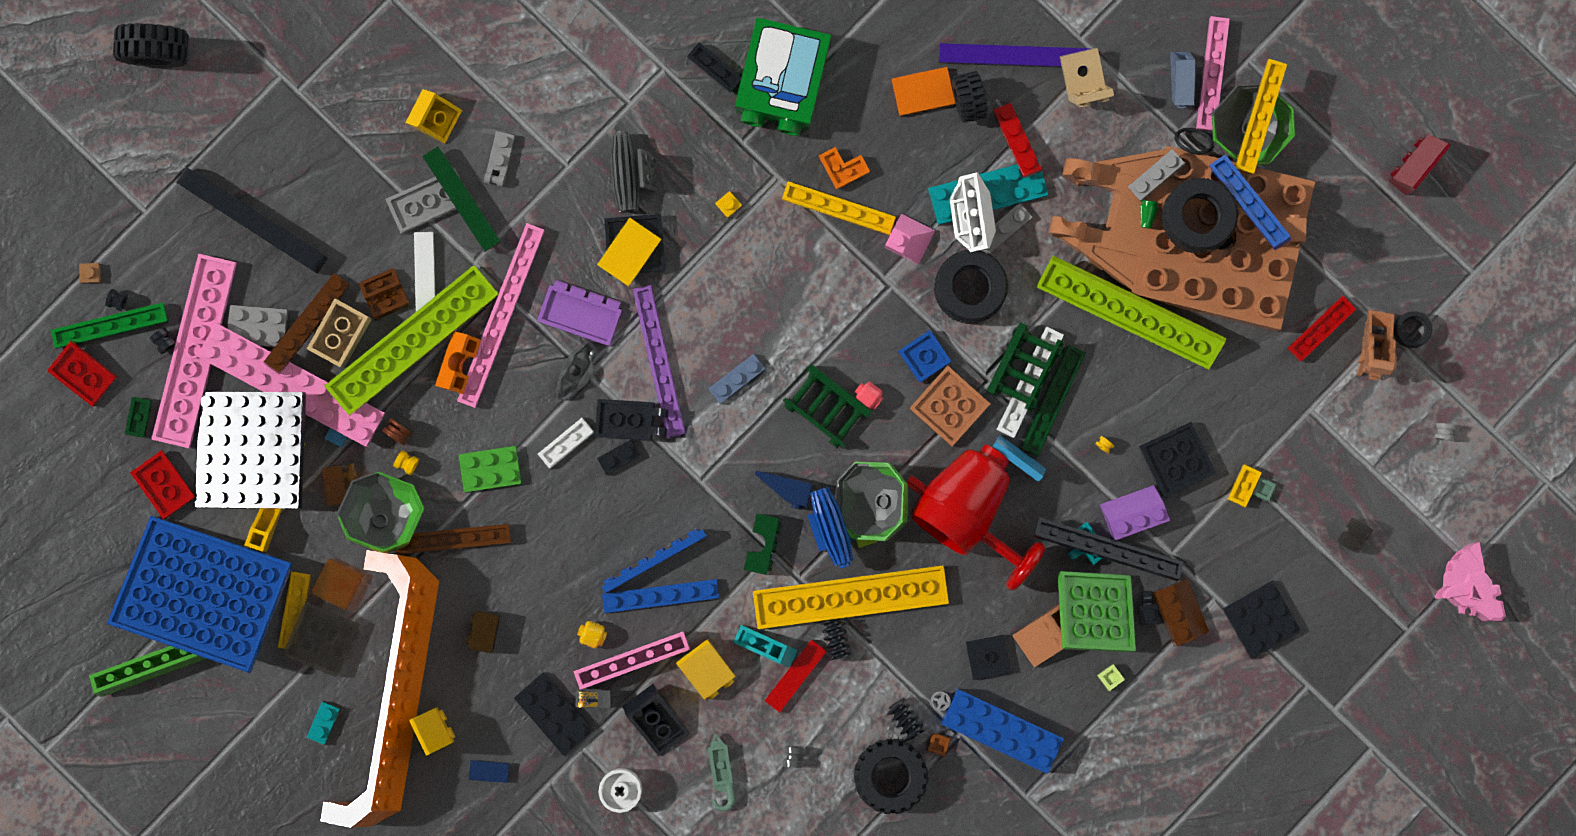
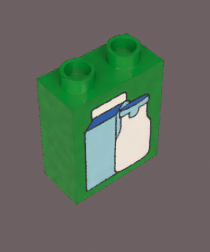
M756 17L735 103V113L742 114L740 122L754 127H763L764 120L779 123V132L792 136H800L801 129L810 130L829 51L831 35Z

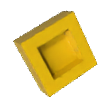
M730 191L715 203L727 218L742 207L741 203Z

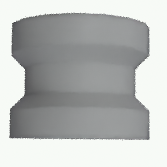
M1436 423L1438 430L1434 439L1454 441L1453 431L1456 429V426Z
M938 691L932 695L930 702L934 709L944 711L948 709L951 701L948 694Z

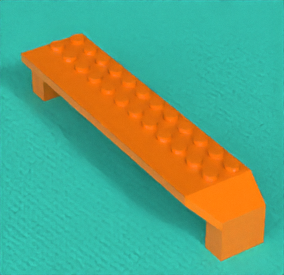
M370 550L366 551L364 569L387 573L400 594L367 791L352 803L332 801L324 802L322 822L350 828L371 827L401 811L414 729L409 720L417 717L439 580L417 558L390 553L383 554Z

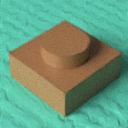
M79 264L80 283H101L100 264Z

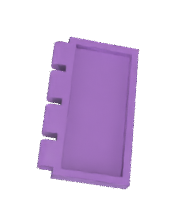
M555 280L554 286L549 285L537 322L610 347L622 310L619 309L621 302L608 298L606 304H603L605 296L591 291L588 298H586L587 290L573 285L570 292H568L569 284L559 280Z

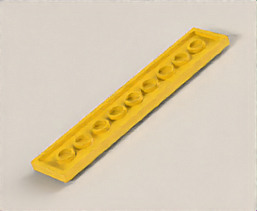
M944 565L753 591L758 629L949 604Z

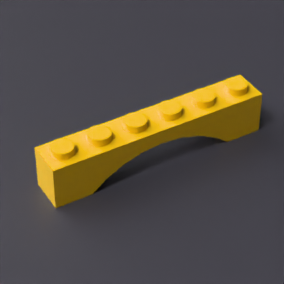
M282 508L259 509L248 533L245 546L262 552L268 551Z

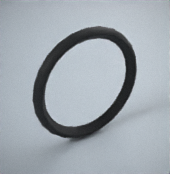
M1182 128L1175 134L1176 144L1188 153L1203 155L1211 152L1214 148L1212 138L1202 130ZM1182 132H1195L1206 137L1210 147L1204 151L1192 150L1182 145L1178 137Z

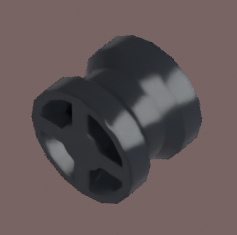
M111 289L107 295L105 306L109 308L115 307L117 311L121 312L127 303L128 294H120L117 290Z

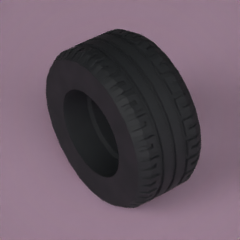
M1194 178L1177 186L1164 202L1161 214L1163 230H1165L1168 239L1181 250L1194 254L1211 252L1222 246L1232 236L1238 222V207L1232 193L1223 184L1209 178ZM1200 198L1212 204L1217 213V223L1211 231L1199 234L1191 231L1185 225L1182 218V210L1188 201Z
M964 250L951 255L941 265L934 283L935 298L941 310L949 318L965 324L981 323L994 316L1005 302L1008 291V279L1003 266L1000 265L1001 263L989 253L987 254L981 250L976 252ZM974 269L980 271L988 280V294L978 304H965L954 294V279L964 270Z

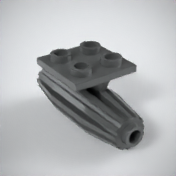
M617 131V135L613 136L611 151L613 190L619 212L638 211L640 187L656 192L658 178L655 175V167L657 162L653 153L643 149H637L638 155L636 154L632 134H628V131Z

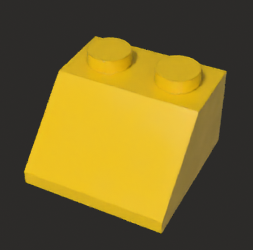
M423 89L405 123L445 144L462 110L436 93Z

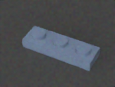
M753 354L708 388V390L718 403L721 404L763 372L765 368Z

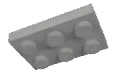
M230 305L228 329L259 346L275 348L286 334L288 310Z

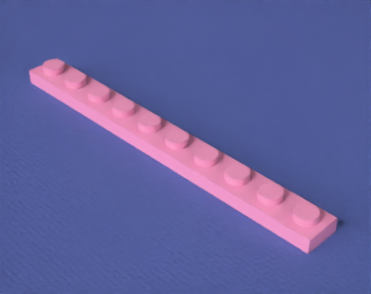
M526 223L481 338L476 358L473 359L467 376H469L464 394H459L457 399L460 403L476 408L544 235V229Z

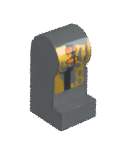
M612 690L575 691L576 707H612Z

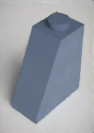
M1170 52L1172 102L1178 108H1188L1189 105H1194L1195 59L1190 52Z

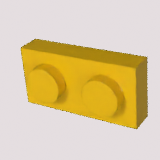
M1244 464L1227 500L1245 508L1262 472Z

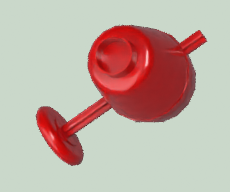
M985 444L980 452L969 449L964 451L927 486L911 475L906 481L908 487L920 495L910 513V517L914 522L940 543L964 556H967L980 541L984 542L1015 565L1007 579L1006 586L1010 591L1019 588L1039 563L1045 552V546L1043 543L1037 542L1022 557L988 532L1010 484V477L1005 471L1010 463L1009 460L999 451Z

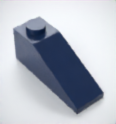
M760 471L755 472V476L787 503H791L792 508L802 510V507H807L812 484Z

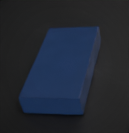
M470 760L469 780L508 783L510 763Z

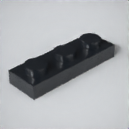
M700 42L688 54L687 58L730 94L740 84L742 77Z

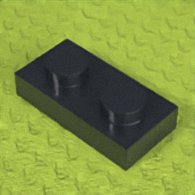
M629 440L597 459L605 474L608 475L640 456L632 441Z

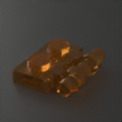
M355 463L347 464L348 472L344 473L342 465L322 468L327 506L341 505L347 492L344 479L349 478L351 484V481L358 477Z

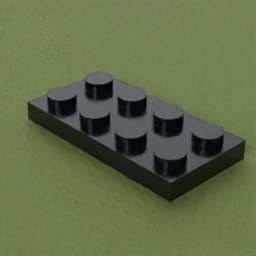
M544 672L514 697L517 703L563 756L567 755L594 731Z

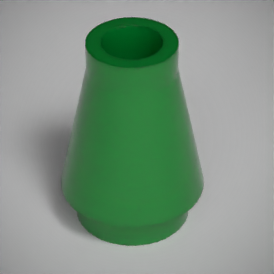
M1142 200V205H1140V227L1152 229L1159 209L1157 207L1158 202Z

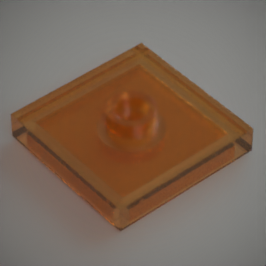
M328 559L311 593L346 610L363 575Z

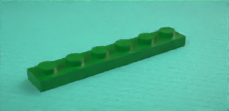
M158 303L50 331L54 348L59 349L66 347L70 341H73L75 344L84 343L169 321L165 304Z

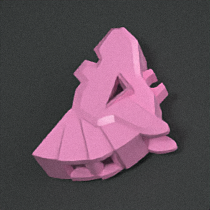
M1480 542L1469 543L1461 550H1458L1451 560L1448 561L1443 577V587L1437 591L1435 599L1446 598L1454 606L1458 607L1459 614H1465V609H1468L1469 616L1476 615L1482 621H1502L1506 616L1503 601L1496 600V597L1501 595L1500 585H1493L1492 580L1485 573Z

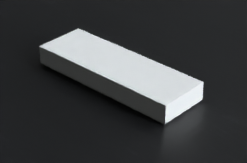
M581 418L540 451L538 455L551 469L595 432Z

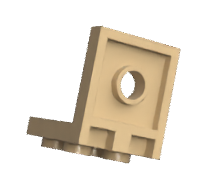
M1098 48L1060 56L1068 100L1079 105V107L1091 105V101H1098V103L1109 101V97L1114 96L1113 88L1105 86ZM1080 66L1087 67V74L1085 76L1078 75V68Z

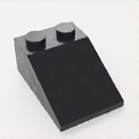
M654 684L622 706L626 717L658 756L690 734Z

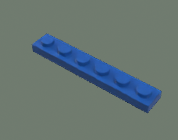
M1226 155L1209 165L1216 177L1232 193L1235 201L1274 250L1292 240L1289 233Z
M698 528L688 533L689 537L682 541L681 538L671 543L672 547L665 550L664 547L654 552L655 556L653 558H643L637 562L639 566L633 569L631 566L621 571V576L616 579L614 576L604 581L605 585L601 587L605 593H608L707 537L703 529L699 531Z
M717 579L606 593L602 594L604 613L716 599L719 598Z

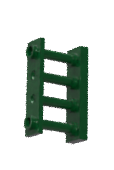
M1020 322L987 392L994 397H997L998 393H1004L1026 403V411L1031 413L1032 409L1035 410L1039 403L1038 396L1057 357L1060 358L1064 352L1063 342L1058 339L1056 344L1053 345L1030 334L1027 325ZM1028 341L1050 351L1051 354L1047 362L1022 352L1020 348L1023 342ZM1019 358L1043 369L1039 379L1013 369L1012 364L1014 360ZM1006 376H1013L1035 386L1030 397L1005 386Z
M811 364L806 371L809 373L808 379L791 400H788L786 397L783 399L784 407L791 413L796 411L830 438L829 443L837 449L839 447L844 448L846 444L842 442L843 438L859 418L862 419L864 416L867 419L872 411ZM819 381L824 385L823 391L806 412L802 411L796 405L814 382L817 383ZM836 394L839 397L838 403L823 422L819 424L811 417L828 395ZM850 405L854 409L852 411L853 415L838 434L834 436L826 429L843 407Z

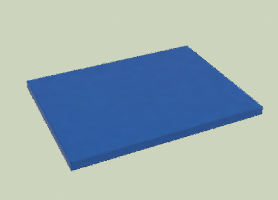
M150 516L107 624L251 674L293 564Z

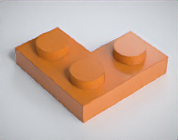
M836 147L819 155V159L836 190L870 173L862 155L846 163L843 162Z

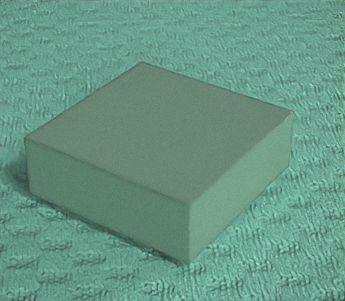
M1259 477L1252 496L1270 502L1277 484Z

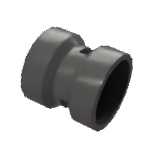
M785 746L787 758L783 760V766L802 768L800 758L804 754V748Z

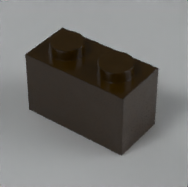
M476 611V614H472L470 625L473 626L472 633H468L466 644L469 645L468 649L493 653L501 615Z

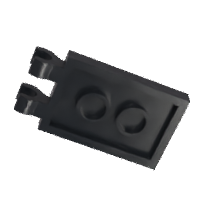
M597 399L595 437L652 441L653 435L667 436L666 428L653 427L654 416L668 417L669 410L655 408L654 402Z

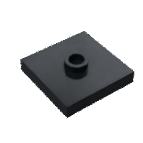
M1004 635L965 642L973 680L1011 673Z

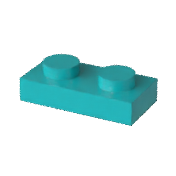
M323 701L306 738L325 745L341 709Z

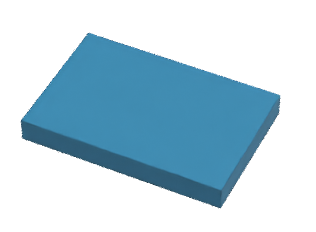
M999 435L993 448L1036 481H1040L1044 476L1046 468Z

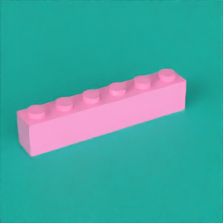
M683 631L573 672L581 690L688 651L690 646Z

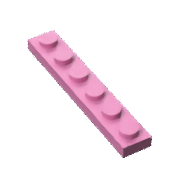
M1213 16L1209 18L1196 124L1197 130L1212 131L1211 113L1219 106L1229 18Z

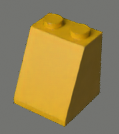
M709 639L676 662L704 700L707 697L711 700L719 694L717 691L719 688L724 686L726 689L735 682L733 680L735 674Z

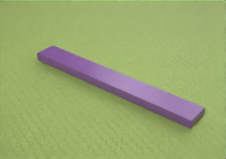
M652 286L633 289L659 406L669 410L668 417H662L664 428L667 429V438L686 434Z

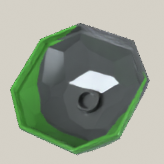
M1260 83L1237 84L1211 113L1213 141L1236 161ZM1279 95L1277 96L1257 165L1270 164L1295 136L1294 110Z
M854 462L837 480L836 502L840 507L851 539L888 541L908 522V484L891 463Z
M377 471L351 481L336 516L347 540L384 554L401 549L410 543L424 512V507L414 485Z

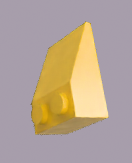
M438 707L409 720L426 756L455 742L453 739L455 734L452 728H448L445 723L447 717L442 709L439 710Z

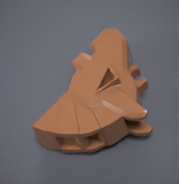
M1368 310L1357 376L1366 373L1369 374V380L1377 381L1383 375H1391L1395 371L1397 356L1395 354L1396 341L1393 339L1394 314ZM1372 325L1384 327L1383 335L1372 333ZM1374 341L1381 342V348L1373 347Z

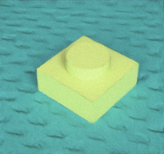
M1114 664L1097 675L1108 691L1125 680Z

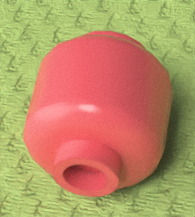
M867 382L865 385L861 383L855 390L857 394L855 399L869 410H875L883 400L882 390L872 382Z

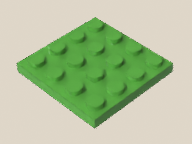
M1059 572L1058 589L1062 649L1135 652L1131 575Z

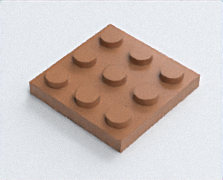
M947 366L909 409L952 447L990 403Z

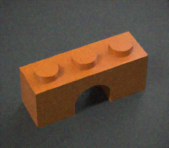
M453 331L435 386L464 394L469 376L463 374L462 366L467 358H476L481 343L480 339Z

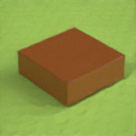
M932 732L927 751L946 757L951 738Z

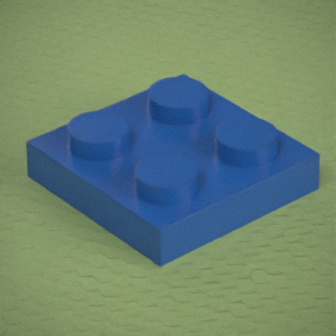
M931 330L898 351L919 383L951 362Z

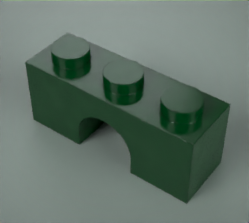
M756 513L752 533H757L764 537L765 547L760 552L748 551L744 570L767 575V571L771 572L773 561L770 560L771 552H776L778 543L774 539L776 534H780L782 523L778 522L779 518Z

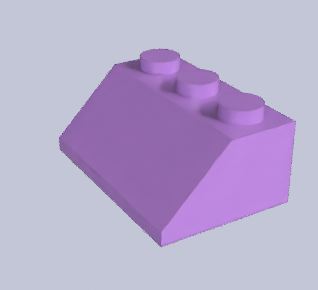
M1154 485L1100 504L1112 540H1118L1170 521L1165 505Z

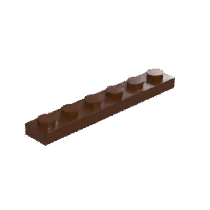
M334 273L263 363L280 375L322 322L334 299L339 300L350 287V284Z
M510 524L414 533L410 543L401 549L395 550V554L511 543Z

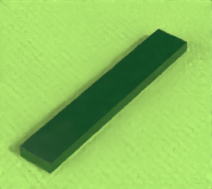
M439 146L423 155V159L484 252L501 242Z
M1071 345L1067 346L1022 444V450L1039 457L1086 352Z

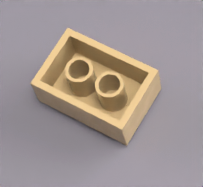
M334 299L307 349L344 369L372 319Z

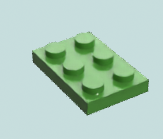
M516 446L459 454L464 493L522 484Z

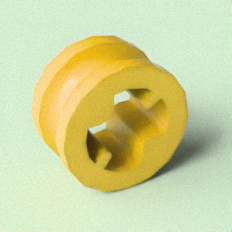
M1100 436V441L1095 443L1097 447L1107 454L1110 453V448H1114V445L1103 436Z

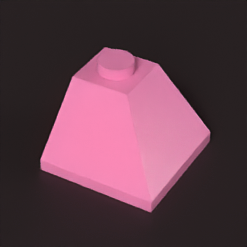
M901 214L884 248L919 265L935 230Z

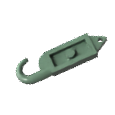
M715 734L710 747H708L713 784L716 790L727 792L728 803L725 806H720L716 800H713V805L717 810L726 812L733 808L736 798L728 747Z

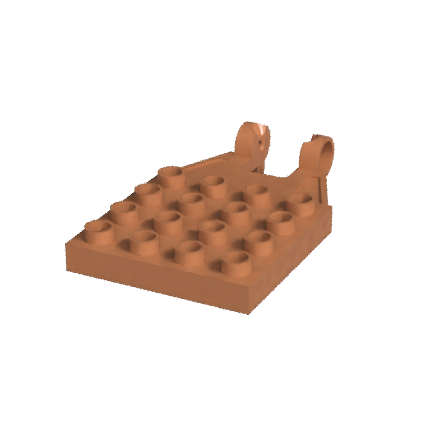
M1165 146L1163 150L1095 163L1073 158L1066 159L1062 177L1070 180L1075 186L1087 184L1107 189L1108 192L1113 194L1105 231L1088 227L1084 222L1076 221L1073 223L1066 221L1063 217L1054 216L1051 219L1048 232L1050 236L1062 239L1064 243L1077 253L1083 254L1099 270L1107 272L1120 282L1125 290L1145 300L1274 332L1281 330L1300 246H1281L1274 250L1271 245H1260V240L1264 236L1238 203L1236 204L1238 207V222L1231 236L1233 243L1226 249H1215L1207 253L1194 254L1185 252V250H1181L1174 245L1165 234L1162 226L1163 222L1161 221L1163 205L1169 194L1183 182L1194 178H1209L1210 180L1213 179L1219 183L1221 182L1209 166L1219 158L1195 155L1170 146ZM1173 149L1186 165L1144 199L1158 202L1157 207L1159 209L1152 229L1140 227V205H1142V202L1139 201L1128 186ZM1257 167L1253 175L1239 171L1279 222L1293 214L1301 215V218H1307L1315 181ZM1192 199L1185 204L1182 210V218L1185 225L1195 233H1207L1217 223L1215 208L1204 199Z

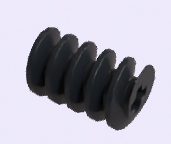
M836 619L820 623V625L827 627L822 630V633L828 634L823 640L830 642L825 646V648L831 649L827 656H832L831 660H836L852 655L851 652L845 651L850 647V645L844 644L848 637L842 636L847 630L840 628L845 625V622Z
M903 697L888 707L890 710L887 715L894 714L891 721H898L896 729L902 727L903 729L900 734H907L904 740L909 741L926 729L920 730L923 724H916L919 718L917 716L912 717L914 714L913 710L907 711L910 705L909 703L903 705L906 700Z

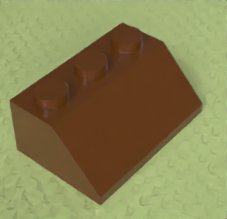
M1188 578L1152 592L1173 646L1182 645L1209 632Z

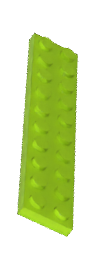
M1053 255L1037 284V288L1208 370L1226 341L1225 337Z
M473 265L324 387L344 411L351 416L446 339L453 331L457 330L499 295L498 292Z

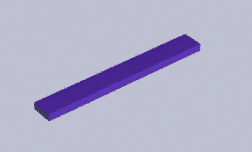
M940 43L939 63L1062 68L1060 56L1092 48Z

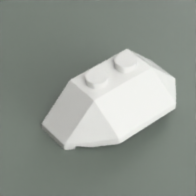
M979 173L961 176L950 198L955 238L968 248L970 252L989 249L996 232L990 192Z

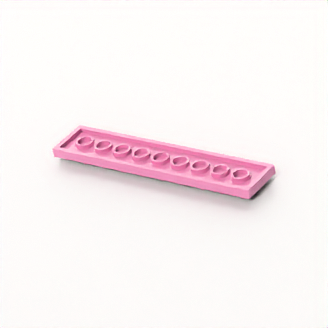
M198 254L152 440L191 448L199 417L201 398L203 397V392H205L212 365L197 357L214 324L217 323L222 326L237 266L236 262Z
M217 323L214 324L197 357L263 392H306V415L368 447L386 413L366 403L349 416L324 387L328 382L290 362L279 375L263 363L271 353L270 351Z

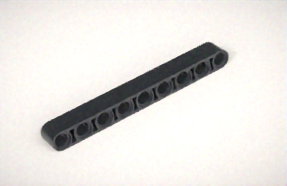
M188 167L184 169L176 181L177 184L315 273L318 274L328 258Z

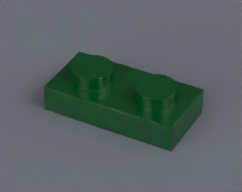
M137 397L131 398L125 435L145 438L152 400Z

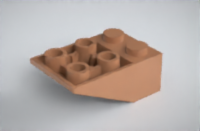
M1059 604L1012 635L1033 667L1063 650Z

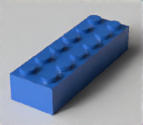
M957 688L951 699L950 706L941 721L942 725L1048 774L1064 740L1062 737Z

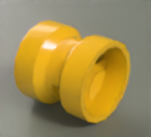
M401 450L393 467L404 469L405 473L411 476L420 459L415 456L410 457L407 452Z

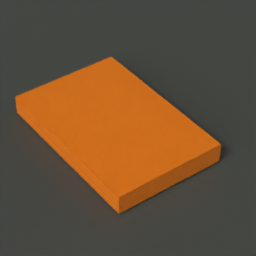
M947 67L891 79L899 117L955 105Z

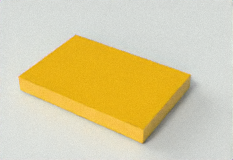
M629 218L597 266L629 287L661 239Z

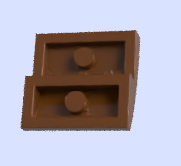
M394 268L359 282L374 320L410 306Z

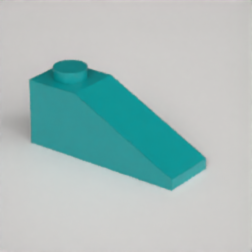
M743 625L740 626L733 642L789 668L797 653L796 649Z

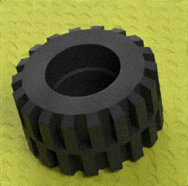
M974 71L953 76V94L961 121L966 123L986 118L988 113L987 100L983 82L978 72Z

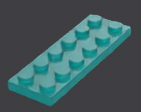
M1016 164L979 174L990 192L993 211L1048 196L1042 170L1039 173L1023 178ZM958 180L928 188L938 225L953 222L950 198L958 184Z

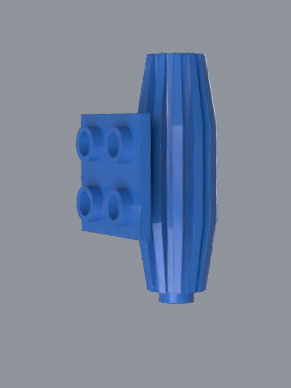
M829 487L811 492L813 513L807 515L819 552L827 550L834 565H839L840 569L850 566V561H853L850 541L855 539L849 537L840 507Z

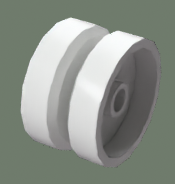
M618 768L613 769L604 776L600 782L598 792L601 802L607 809L622 813L636 806L641 798L643 788L641 780L636 773L630 769ZM623 786L624 793H619L617 788Z

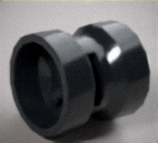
M166 328L158 330L149 338L153 344L157 345V350L160 354L168 352L176 344L174 339L168 336L169 332Z

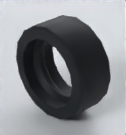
M1407 312L1399 316L1395 321L1394 337L1403 347H1420L1431 338L1432 323L1421 312ZM1408 319H1417L1424 327L1423 336L1417 341L1407 340L1402 334V325Z

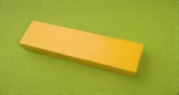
M291 571L278 648L298 651L311 574Z

